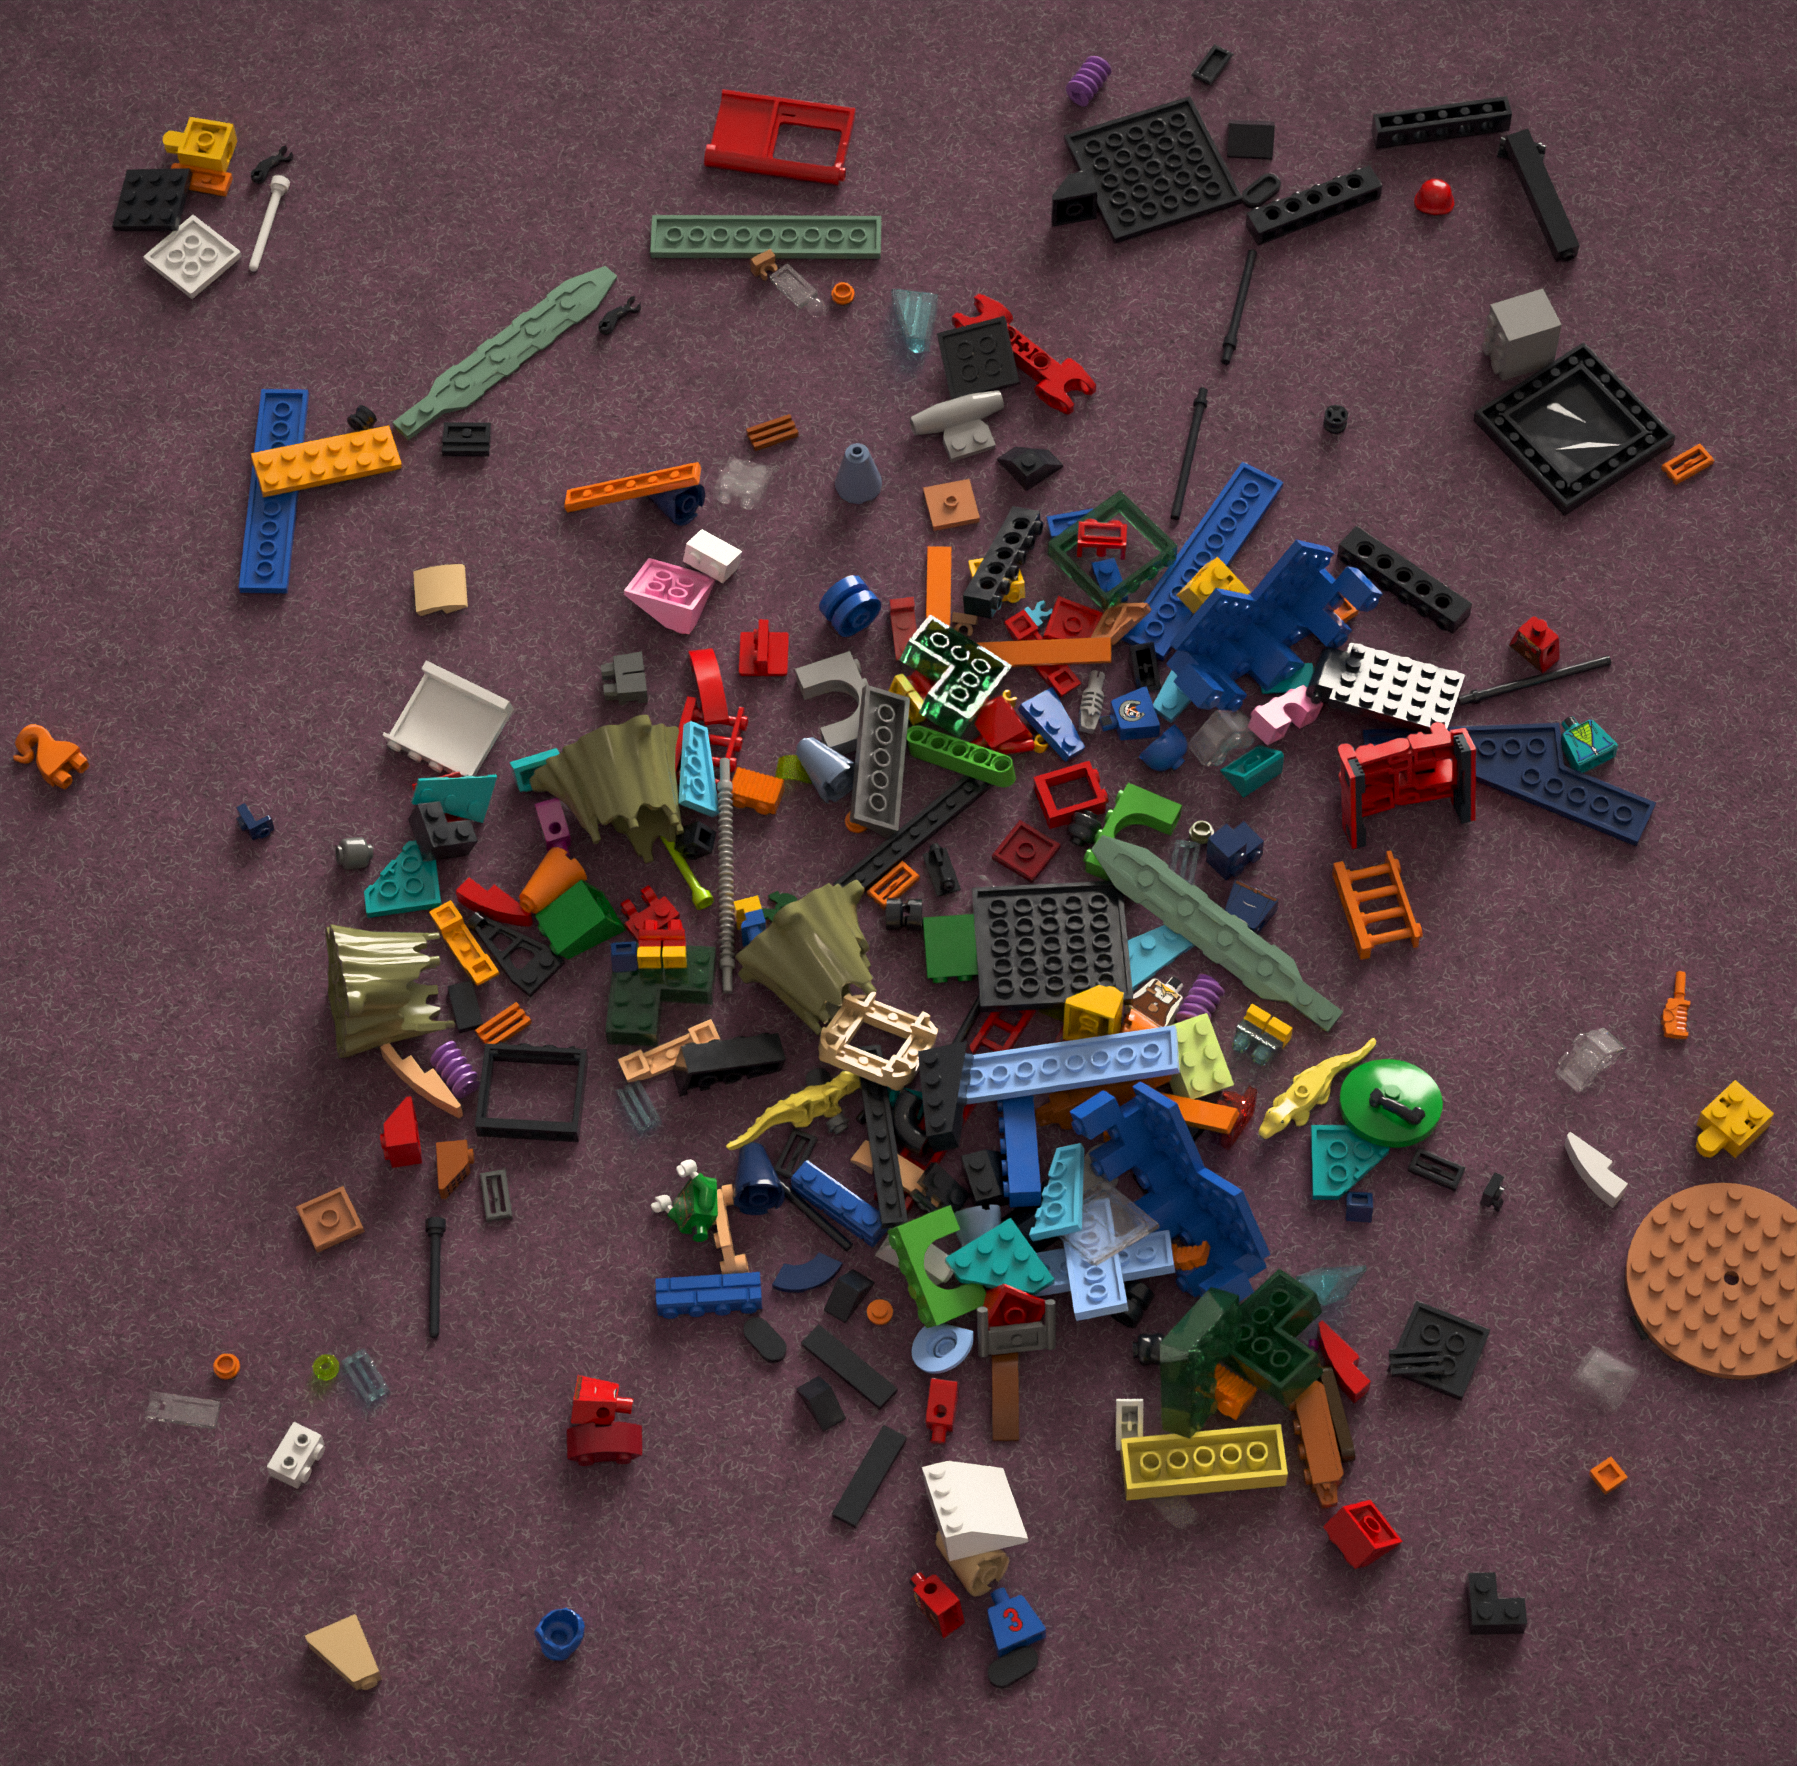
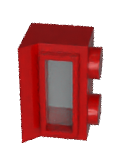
M1086 519L1084 522H1079L1077 557H1082V547L1097 548L1096 555L1098 557H1105L1107 548L1121 549L1120 560H1125L1127 524H1122L1118 520L1098 523L1095 519Z

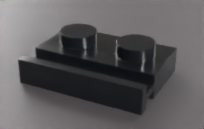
M444 422L442 456H490L491 423Z

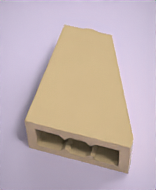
M356 1614L305 1635L310 1649L356 1690L361 1688L363 1690L371 1689L377 1685V1681L382 1680Z

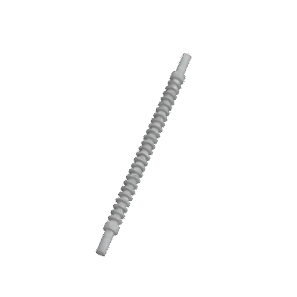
M721 758L720 782L717 783V790L720 792L718 794V798H720L718 804L721 805L718 807V811H720L718 817L721 818L718 820V824H720L718 830L721 831L718 834V837L721 838L718 840L720 844L718 850L721 851L718 854L721 858L718 860V863L721 864L718 867L721 871L718 875L721 878L719 879L721 884L719 890L722 891L719 893V897H721L719 903L722 904L719 906V910L722 911L719 913V917L722 918L719 920V923L722 924L719 927V930L722 931L719 934L722 938L719 940V943L722 944L719 947V950L722 951L719 954L722 958L719 961V967L722 969L723 993H732V969L735 968V960L732 959L735 956L732 952L735 949L732 945L735 941L732 937L735 935L731 932L734 930V926L731 925L734 923V919H732L734 913L731 912L734 910V906L731 905L734 903L732 899L734 893L731 892L734 889V886L731 885L734 883V880L731 878L734 876V873L731 872L734 869L731 865L734 861L731 859L733 853L730 852L733 850L731 845L733 840L730 839L733 837V833L730 832L733 830L731 826L733 820L730 819L733 817L731 813L733 807L730 806L733 803L730 799L733 797V794L730 792L733 790V783L730 781V759Z

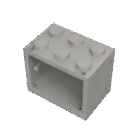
M1543 289L1490 305L1482 348L1486 356L1489 355L1492 360L1493 372L1499 374L1502 381L1542 369L1555 361L1562 324Z

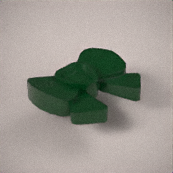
M778 891L768 895V898L777 905L775 909L762 908L765 920L769 919L772 923L774 915L787 904L796 902L797 898L788 893L780 894Z

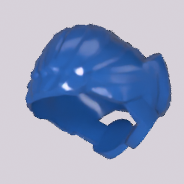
M567 1608L550 1611L540 1620L534 1633L537 1641L541 1644L543 1654L547 1658L563 1661L582 1643L585 1625L582 1617L573 1610Z

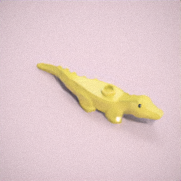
M1375 1038L1370 1039L1364 1047L1356 1052L1328 1058L1296 1075L1293 1078L1294 1083L1286 1093L1274 1099L1273 1107L1266 1112L1258 1134L1267 1139L1275 1133L1282 1131L1290 1123L1291 1119L1295 1121L1296 1126H1304L1309 1119V1111L1316 1104L1327 1103L1331 1082L1335 1075L1364 1059L1376 1045Z
M844 1070L836 1078L832 1079L831 1082L808 1086L796 1094H791L785 1100H779L774 1106L768 1107L765 1113L756 1119L755 1124L747 1129L746 1133L740 1135L736 1140L730 1141L726 1145L727 1149L735 1150L749 1144L767 1129L777 1124L791 1122L795 1127H807L811 1124L813 1118L817 1116L834 1117L842 1111L841 1107L838 1106V1101L845 1095L851 1094L860 1088L859 1076Z

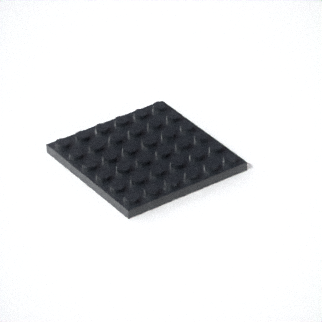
M1191 96L1064 135V142L1078 170L1092 171L1098 191L1097 209L1114 244L1242 204L1243 198Z
M1112 881L972 888L981 1013L1065 1008L1067 998L1098 985L1117 988L1120 992L1124 993L1123 1005H1133L1134 998L1123 893L1115 888Z

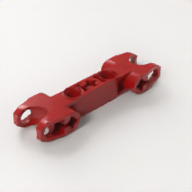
M977 294L974 297V305L981 315L968 317L962 313H955L952 316V324L955 328L1005 316L1016 366L1038 383L1034 387V391L1038 398L1049 407L1070 415L1074 412V403L1066 393L1071 390H1078L1092 396L1096 392L1095 382L1076 361L1067 358L1059 364L1022 333L1010 326L1009 324L1013 322V316L998 301L983 294Z

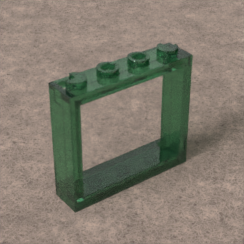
M1119 490L1049 541L1047 555L1100 608L1106 611L1111 606H1117L1129 593H1135L1142 583L1155 578L1158 572L1165 566H1171L1177 559L1178 545ZM1121 513L1161 553L1105 593L1066 552L1078 544L1079 522H1084L1086 519H1095L1098 523H1107Z

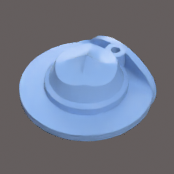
M945 1323L930 1328L924 1326L917 1334L912 1345V1358L915 1364L922 1371L932 1374L943 1373L955 1368L966 1358L971 1350L973 1331Z

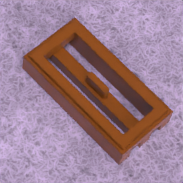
M790 414L746 429L754 451L799 437V432L795 428V423L792 421ZM790 429V431L777 435V433ZM766 437H770V438H767V439H764V440H761V441L756 442L757 440H760V439H763V438H766Z

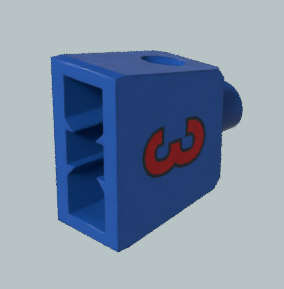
M999 1588L990 1594L995 1606L987 1610V1619L999 1658L1019 1646H1028L1046 1638L1045 1626L1022 1595L1010 1599L1005 1588Z

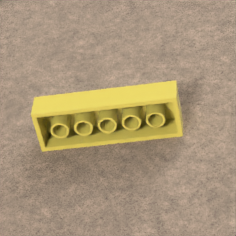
M1281 1424L1121 1439L1120 1453L1126 1500L1286 1486L1288 1473Z

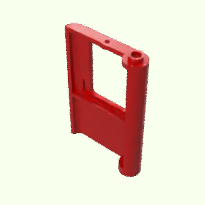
M723 89L711 144L706 146L704 165L707 167L839 186L840 181L844 182L846 177L844 164L853 130L856 108ZM782 124L840 132L841 139L835 164L829 167L774 159L773 154L780 126Z

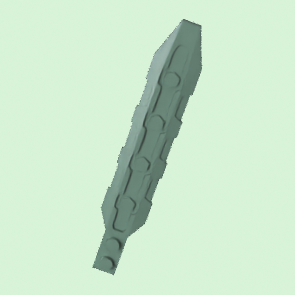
M606 266L564 281L531 310L523 312L512 321L511 325L492 339H488L478 346L474 353L437 377L428 396L393 421V427L409 441L444 413L469 407L481 398L490 387L519 369V365L536 352L544 350L561 333L573 324H578L594 312L616 281L617 276Z
M1102 835L1092 847L1091 851L1116 889L1136 904H1141L1156 915L1174 933L1181 934L1197 946L1215 964L1222 965L1243 981V985L1260 998L1290 1004L1327 1033L1343 1015L1342 1010L1303 982L1294 959L1277 946L1270 945L1250 930L1248 925L1237 916L1230 915L1210 900L1205 892L1197 886L1189 884L1169 869L1168 864L1148 849Z

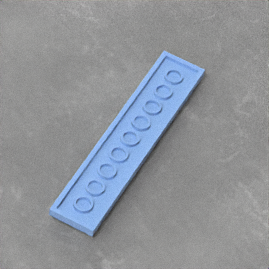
M1172 1025L973 1055L974 1062L970 1070L971 1080L967 1088L966 1105L1180 1074L1176 1026Z

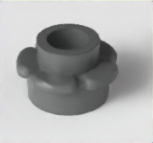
M843 1113L836 1115L825 1123L829 1129L827 1132H834L835 1135L842 1133L849 1128L847 1122L850 1119L845 1118Z

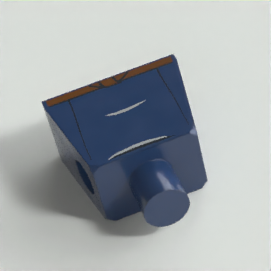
M1235 879L1225 911L1230 915L1237 916L1248 925L1250 930L1258 935L1277 912L1278 898Z

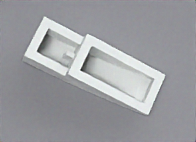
M1569 1132L1564 1146L1575 1169L1588 1187L1613 1208L1625 1194L1628 1183L1610 1171L1613 1161Z

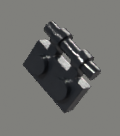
M931 1162L917 1181L923 1188L922 1192L914 1189L910 1193V1197L915 1201V1205L920 1210L924 1209L927 1213L951 1205L953 1213L960 1211L970 1196L936 1162ZM931 1197L939 1203L937 1207L931 1202Z

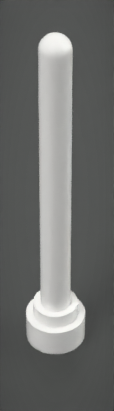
M280 175L273 176L270 184L272 196L249 264V269L252 272L257 271L280 198L284 193H287L290 181Z

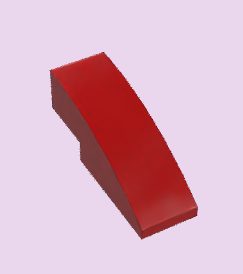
M469 877L456 889L458 902L474 912L481 911L490 919L506 924L530 927L533 924L531 912L528 913L523 910L517 901L495 884L487 891Z
M1322 1320L1318 1324L1317 1336L1325 1363L1332 1366L1335 1380L1341 1390L1353 1403H1356L1369 1391L1371 1381L1357 1368L1360 1356Z

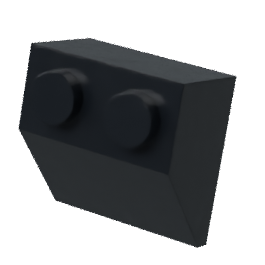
M1091 170L1069 174L1052 195V227L1097 219L1098 191Z
M985 1149L961 1156V1169L974 1207L982 1206V1209L990 1210L989 1205H999L1000 1207L1009 1205V1197H1004L1003 1182H1008V1177L1002 1176V1160H1006V1154Z

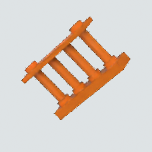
M1391 850L1386 851L1385 864L1350 871V869L1346 870L1343 861L1333 864L1332 876L1360 960L1370 958L1371 949L1374 948V945L1410 938L1413 948H1416L1419 945L1420 938L1423 937L1421 925L1415 922L1399 875L1401 873L1399 860L1394 859ZM1387 873L1392 883L1390 886L1359 893L1353 891L1351 886L1355 880ZM1396 895L1399 907L1368 914L1360 913L1358 907L1360 902ZM1403 916L1406 928L1373 936L1367 934L1365 928L1367 924Z

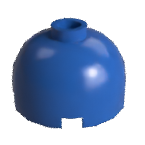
M1174 724L1162 736L1152 742L1139 757L1153 770L1166 771L1172 768L1175 771L1185 762L1182 757L1187 752L1188 744L1186 737Z

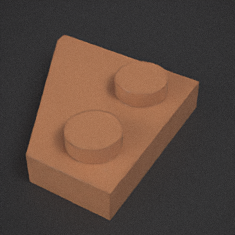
M1109 603L1091 638L1110 637L1111 645H1115L1150 613V606L1148 603Z

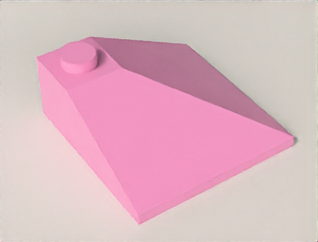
M648 558L624 590V595L666 628L675 630V632L680 634H690L698 623L716 579L704 573Z

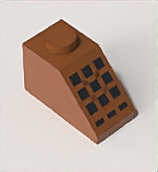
M467 1140L436 1142L438 1188L441 1199H447L471 1173L470 1164H475L474 1149H469Z

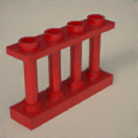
M688 696L678 728L679 734L675 749V773L678 785H680L683 725L689 721L697 723L699 720L704 721L701 708H698L697 698ZM739 707L737 717L728 716L729 722L720 723L734 727L731 738L708 734L710 744L728 747L725 758L730 759V773H735L737 766L735 754L736 751H741L743 738L740 737L741 732L746 731L748 726V717L745 716L744 707ZM712 756L713 767L720 768L721 758ZM715 779L716 789L717 783L720 782V779Z

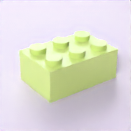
M1205 1013L1173 1024L1177 1029L1180 1074H1173L1171 1076L1172 1080H1170L1174 1095L1196 1100L1233 1086V1080L1208 1014Z

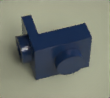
M245 803L236 807L239 815L236 821L242 831L247 830L252 840L265 838L271 831L275 830L269 815L256 821Z

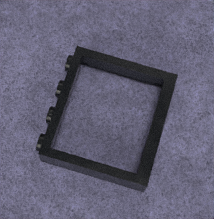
M499 1042V1044L485 1043L475 1121L477 1137L579 1142L588 1067L587 1049H576L575 1046L558 1048L554 1045L540 1047L531 1046L526 1043L518 1045H507L503 1042ZM494 1061L579 1066L572 1122L487 1118Z

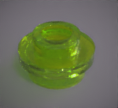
M321 1355L313 1363L314 1374L321 1380H330L339 1372V1362L333 1355ZM325 1363L330 1364L328 1369H322L321 1367Z

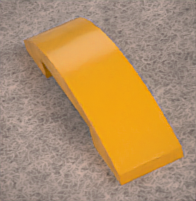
M451 900L429 912L452 953L477 986L499 975V971L489 956L483 952Z

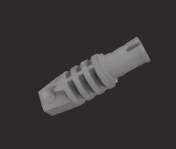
M1096 670L1091 671L1089 674L1088 688L1083 691L1079 710V731L1089 734L1094 733L1101 716L1104 701L1102 686L1105 674L1100 672L1099 677H1097L1098 671Z

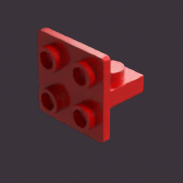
M759 619L758 629H754V632H741L739 675L787 676L789 634L787 632H769L768 619Z

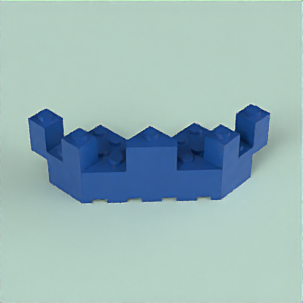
M1295 540L1250 595L1215 588L1170 642L1177 651L1166 664L1177 675L1173 682L1198 708L1210 710L1216 706L1221 712L1233 713L1240 709L1243 705V700L1247 696L1234 682L1236 679L1248 673L1266 692L1304 667L1305 663L1289 648L1311 633H1314L1327 647L1338 648L1347 641L1348 635L1352 630L1334 612V610L1342 606L1344 598L1357 610L1368 612L1378 605L1379 598L1383 593L1358 568L1347 566L1335 580L1325 569L1330 563V558L1335 553L1327 546Z
M1140 1081L1132 1086L1136 1096L1120 1107L1116 1098L1103 1090L1069 1111L1073 1119L1071 1122L1072 1127L1078 1135L1082 1134L1091 1140L1107 1130L1112 1138L1088 1153L1092 1161L1090 1167L1094 1174L1110 1182L1131 1169L1136 1175L1140 1186L1149 1192L1125 1208V1212L1132 1220L1133 1226L1139 1234L1169 1230L1171 1241L1180 1236L1181 1241L1186 1247L1202 1245L1203 1241H1207L1210 1245L1209 1256L1204 1266L1194 1267L1192 1270L1185 1271L1181 1270V1268H1175L1177 1275L1175 1281L1182 1292H1187L1193 1297H1197L1202 1293L1200 1299L1207 1309H1213L1219 1314L1254 1293L1249 1279L1267 1268L1264 1259L1271 1254L1243 1190L1205 1168L1176 1102Z

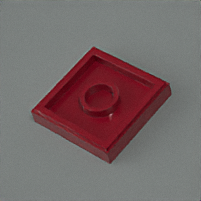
M1019 820L994 851L992 859L1033 883L1061 848V844Z

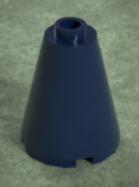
M699 484L647 496L673 523L684 526L689 524L698 515L694 512L699 506L703 507L706 494L704 487Z
M756 1142L742 1146L739 1150L733 1192L734 1206L739 1207L740 1212L748 1215L767 1214L768 1209L774 1206L775 1210L778 1209L784 1202V1189L764 1146Z

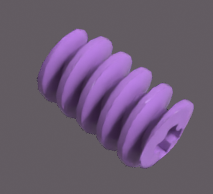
M1097 56L1087 58L1076 75L1066 85L1067 95L1073 102L1082 107L1088 105L1089 100L1094 97V94L1098 92V88H1101L1103 82L1112 73L1108 62Z
M1200 973L1197 980L1193 983V988L1189 990L1188 996L1184 999V1004L1180 1006V1010L1176 1014L1177 1022L1179 1023L1205 1013L1211 1019L1209 1012H1215L1216 1007L1214 1004L1220 1003L1218 996L1225 994L1224 989L1215 979Z
M450 1041L435 1050L430 1062L454 1097L461 1099L474 1092L480 1086V1082L475 1081L478 1075L474 1071L471 1072L472 1066L471 1064H466L467 1058L461 1056L462 1051L455 1049L456 1043Z

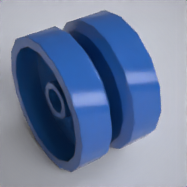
M852 575L843 578L827 590L819 603V610L828 621L832 622V626L842 637H849L866 628L875 620L881 610V601L872 591H869V587L859 576Z

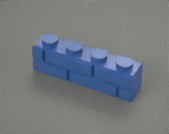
M808 1160L792 1176L791 1186L794 1192L819 1210H823L826 1215L858 1238H864V1242L872 1248L889 1229L881 1228L880 1214L877 1209Z
M760 1272L655 1279L658 1316L663 1315L667 1319L676 1318L678 1314L701 1317L708 1312H715L717 1315H728L731 1311L741 1310L742 1313L751 1314L755 1313L757 1309H762Z

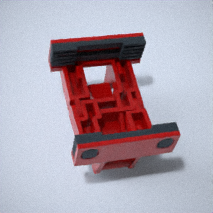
M1436 722L1430 727L1431 734L1424 735L1422 732H1418V734H1410L1405 739L1397 738L1376 746L1371 743L1359 746L1355 751L1349 744H1341L1338 747V755L1341 762V772L1338 774L1342 795V828L1352 849L1366 846V827H1364L1362 817L1395 808L1394 804L1407 805L1451 797V803L1457 816H1459L1461 824L1476 821V748L1466 728L1448 731L1443 723ZM1434 768L1432 773L1415 774V772ZM1365 784L1373 785V786H1370V787L1365 788Z

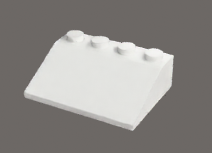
M952 1461L922 1467L926 1492L949 1561L1028 1542L1003 1468Z

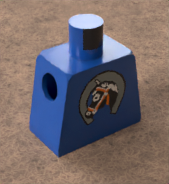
M1147 686L1113 699L1110 705L1111 715L1099 717L1102 731L1116 729L1121 741L1159 737L1160 723Z

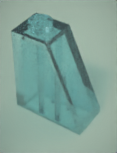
M892 289V307L906 349L916 353L930 352L938 310V294Z

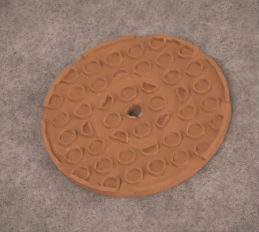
M1710 1183L1694 1186L1673 1194L1651 1210L1636 1230L1630 1244L1626 1259L1625 1284L1627 1296L1630 1298L1635 1311L1634 1315L1652 1342L1675 1361L1679 1362L1680 1360L1686 1365L1696 1368L1697 1372L1724 1379H1755L1757 1376L1773 1372L1774 1374L1797 1363V1209L1781 1198L1758 1188L1735 1183ZM1724 1276H1736L1738 1283L1729 1285L1725 1282Z

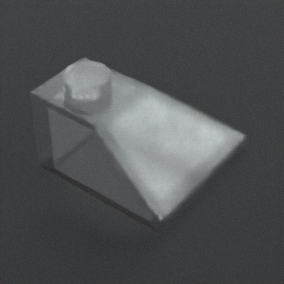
M1594 1345L1585 1355L1572 1376L1569 1389L1616 1415L1641 1371Z

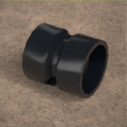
M887 898L886 930H901L902 927H905L907 931H921L922 899L908 898L906 902H903L901 898ZM903 912L910 914V916L903 917Z
M1130 1280L1124 1282L1128 1311L1109 1315L1115 1321L1128 1328H1136L1144 1315L1143 1311L1148 1309L1155 1295L1145 1284L1137 1280Z

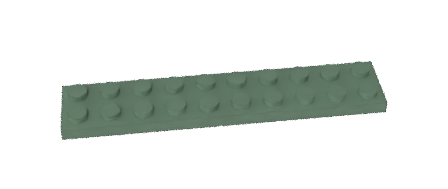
M652 215L650 254L651 258H753L771 249L775 254V258L881 259L882 219L881 216Z

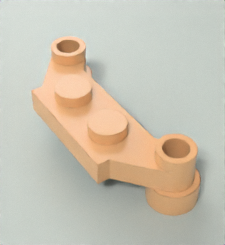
M732 1184L723 1185L722 1189H717L718 1216L712 1225L717 1224L718 1232L714 1233L716 1247L722 1249L724 1261L720 1262L722 1274L749 1273L746 1255L735 1256L726 1210V1206L734 1204V1188Z

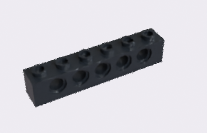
M1503 96L1373 114L1371 133L1375 148L1382 149L1505 132L1510 130L1512 111L1508 97Z
M1370 165L1358 168L1346 175L1337 176L1328 182L1316 184L1302 192H1295L1289 197L1275 200L1260 208L1252 209L1246 214V227L1259 246L1381 199L1382 184Z
M1016 506L1012 507L963 594L964 614L992 619L996 610H1000L1002 599L1005 595H1008L1012 581L1017 579L1021 565L1026 563L1027 554L1030 550H1033L1037 536L1042 534L1043 521L1040 519V511Z
M1355 526L1339 543L1337 557H1339L1343 564L1358 568L1367 578L1375 581L1383 591L1391 592L1397 596L1401 603L1409 604L1415 608L1420 616L1428 617L1441 630H1447L1453 634L1470 616L1472 608L1470 601L1358 526Z

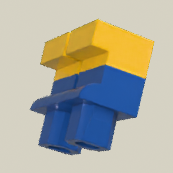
M758 895L734 901L735 922L737 929L742 931L743 947L748 946L758 934L766 930V922Z

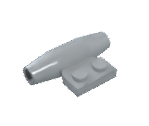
M998 390L968 394L933 405L910 417V426L914 435L944 432L943 444L950 462H954L995 448L996 444L989 427L982 419L1003 409L1004 402Z

